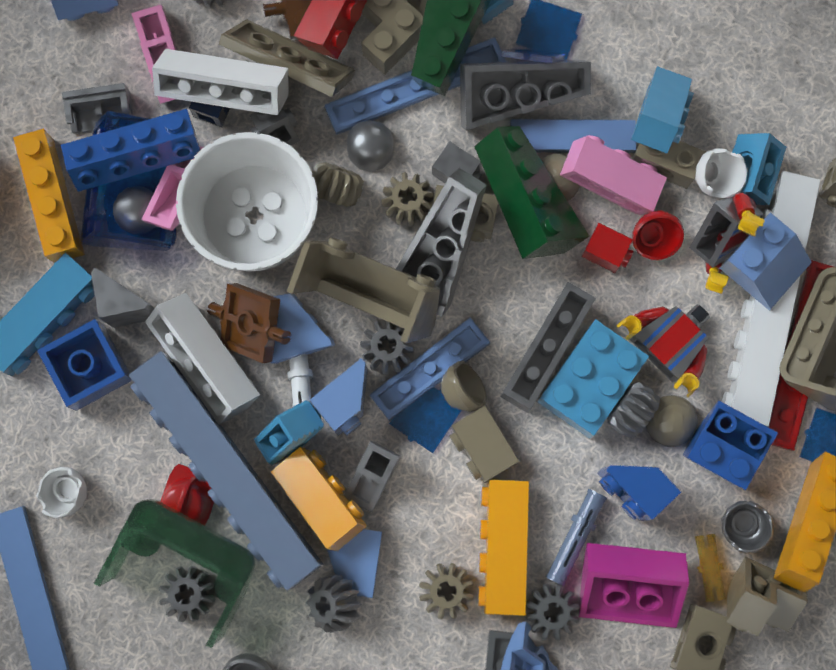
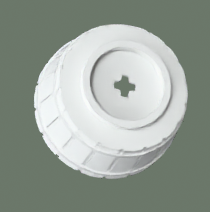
M254 132L236 133V135L223 136L213 141L214 143L212 144L209 143L194 156L193 160L191 159L178 185L176 197L178 202L176 204L177 216L185 237L202 256L227 269L248 272L262 271L284 263L307 240L317 215V186L308 164L293 147L284 141L282 143L278 138L262 133L260 135ZM253 207H258L259 213L264 214L263 220L258 219L256 224H250V218L246 217V212H252Z

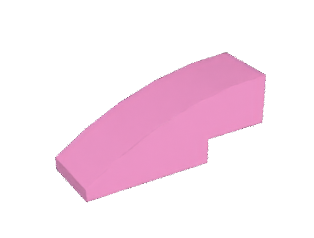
M161 4L131 13L152 81V67L165 49L177 50L164 7ZM157 96L160 104L176 100Z
M191 159L166 167L142 217L144 222L173 231L180 224L176 204H178L176 201L177 189L180 180H182L181 176Z

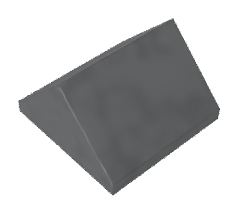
M94 268L91 272L98 317L112 328L145 322L155 309L148 302L97 268Z

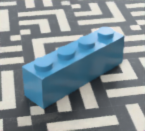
M66 252L1 319L0 370L10 376H13L15 373H22L31 363L29 358L38 349L52 342V334L60 326L64 327L75 317L74 311L82 302L84 304L88 303L95 296L91 274Z

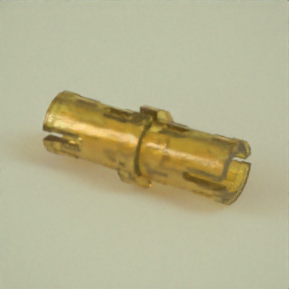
M706 534L708 549L705 548L703 535L694 536L700 566H697L698 573H702L706 597L705 602L715 601L713 587L716 588L718 601L727 600L721 574L724 566L723 563H719L715 539L716 534Z

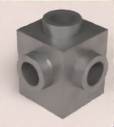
M289 108L281 109L279 115L259 112L250 115L255 124V127L250 129L252 132L259 135L262 133L273 136L290 146L300 141L293 128L298 123Z

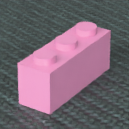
M588 135L573 141L560 176L635 214L643 215L654 212L667 178L657 173V168L650 164L638 163L630 159L631 155L623 150H613L605 146V142L596 136Z

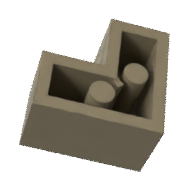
M367 0L362 10V15L376 27L361 42L362 55L384 75L419 40L423 15L406 0Z
M745 556L727 588V622L739 631L749 632L756 636H759L765 624L772 628H780L789 632L808 602L807 591L801 592L773 579L776 570Z

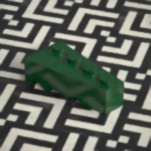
M427 0L411 74L418 85L440 95H446L491 0Z
M520 126L497 127L474 146L522 259L564 254L590 237Z

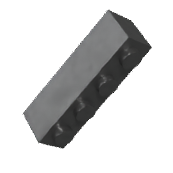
M567 282L501 394V398L527 413L532 409L596 298Z

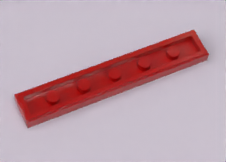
M811 260L812 263L806 270L786 349L818 275L823 270L834 266ZM781 373L768 427L778 432L772 446L794 451L808 397L788 385L782 378Z

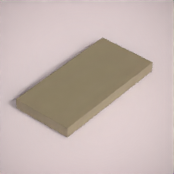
M248 19L224 32L220 37L219 45L257 63L288 68V77L330 97H333L352 80L355 73L353 68L323 54L311 51L304 45Z

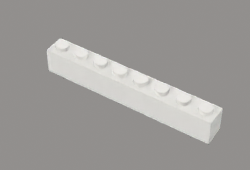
M782 171L777 178L769 210H764L762 218L764 219L771 212L796 233L806 251L820 180ZM800 276L771 310L765 308L750 295L749 300L746 299L741 310V318L745 319L743 331L738 330L734 342V348L738 349L736 361H732L729 366L727 378L732 380L730 391L724 393L722 402L767 427L770 423L780 375V363L784 356Z

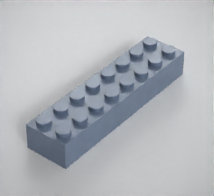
M160 351L129 374L134 382L130 387L141 401H145L148 405L152 406L153 410L149 413L159 427H164L167 431L171 432L173 436L169 438V441L179 454L183 453L191 459L192 462L188 467L199 481H207L212 489L208 491L209 496L219 508L222 506L229 511L231 516L227 520L238 534L242 533L251 541L247 545L248 549L257 561L262 560L267 563L271 569L267 572V575L278 589L284 587L286 591L293 589L324 565L222 425L216 422L169 356Z

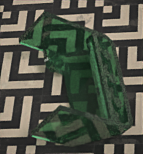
M145 499L138 502L132 508L94 584L100 587L115 579L129 551L136 555L147 557L155 554L161 545L168 547L218 575L214 583V591L216 596L227 605L206 643V646L214 647L225 635L246 595L255 568L254 556L247 548L156 499Z

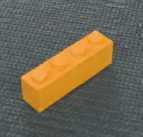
M44 128L13 137L44 256L55 264L65 252L72 258L85 255L54 139Z
M824 452L809 466L773 579L801 592H806L820 584L836 532V456L828 452Z
M489 480L488 487H482L481 507H487V520H481L480 539L486 540V553H480L479 573H485V586H479L478 606H484L485 614L526 616L529 481Z

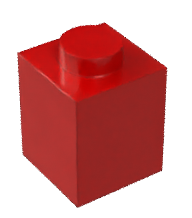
M598 223L581 257L616 273L620 266L626 268L634 253L633 250L629 249L633 239Z

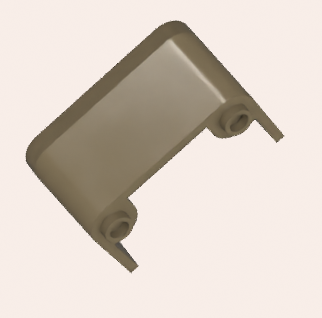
M330 237L328 242L304 241L287 292L296 294L318 291L402 327L405 330L400 341L405 343L431 336L436 322L440 288L435 286V279L422 274H417V277L411 276L347 249L348 243L337 238Z
M830 267L823 270L817 277L780 363V373L788 385L823 407L836 412V377H834L836 372V267Z

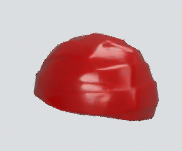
M662 210L645 214L639 219L632 231V243L637 253L642 257L651 260H662L671 257L680 249L684 240L682 222L676 216Z

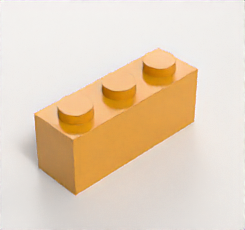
M299 447L275 467L271 473L326 549L338 551L367 527L362 520L364 513L353 500L349 502L342 492L345 490V487L335 475L329 476L323 468L326 465L323 457L316 450L310 451Z

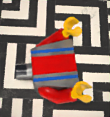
M738 193L731 198L715 202L689 247L705 261L706 272L709 274L705 288L722 294L723 288L728 281V276L721 274L722 270L720 267L722 266V261L730 257L748 235L755 237L758 227H762L765 221L762 218L763 213L756 207L755 201L744 193Z
M696 304L687 314H684L677 306L671 310L662 306L642 310L634 316L629 315L617 324L618 328L625 326L628 329L629 334L625 339H630L638 349L649 356L648 359L672 383L678 380L674 384L675 389L680 385L685 386L688 390L686 397L689 398L699 387V378L703 373L708 352L704 345L708 337L700 327L710 318L708 312L703 307Z

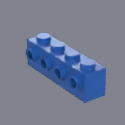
M187 109L61 145L66 171L78 192L193 159L200 151L195 129Z

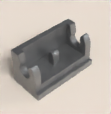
M125 83L62 92L66 122L70 124L73 134L134 124L131 93Z

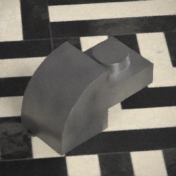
M370 441L356 469V473L344 494L347 500H353L360 507L373 512L401 456Z

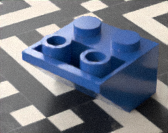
M718 400L698 426L683 456L746 490L778 432Z
M609 465L597 473L602 478L599 481L602 488L611 496L616 494L624 502L621 505L622 509L633 520L637 518L641 521L653 520L681 493L658 467Z

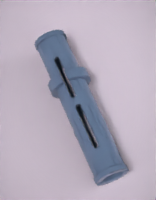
M588 489V493L577 515L573 514L571 518L573 523L548 574L545 576L562 586H565V582L590 531L594 532L597 526L594 523L604 502L607 500V497L591 489Z

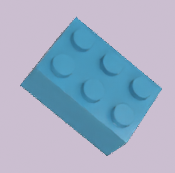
M595 319L537 402L590 439L595 436L649 356Z

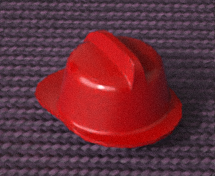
M178 464L173 468L166 483L160 502V516L179 527H198L202 529L206 525L214 505V501L208 494V491L212 488L207 481H199L189 467Z

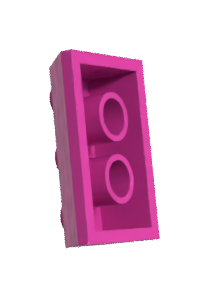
M587 543L582 568L579 617L677 628L689 586L686 553Z

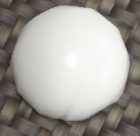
M721 148L708 150L702 155L696 166L695 180L705 194L718 198H731L740 193L746 184L748 169L744 158L740 154Z
M58 467L49 470L40 480L39 492L36 495V498L39 499L43 506L42 513L58 519L73 515L84 506L87 498V487L78 471L69 467Z

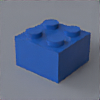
M96 319L37 350L66 407L75 411L132 381L129 376L130 372L105 325Z

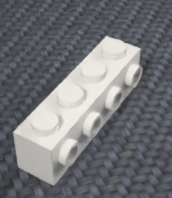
M165 49L152 67L155 96L279 115L289 96L288 68L171 49Z
M187 293L155 307L145 323L216 422L220 425L247 410L260 396L259 392Z

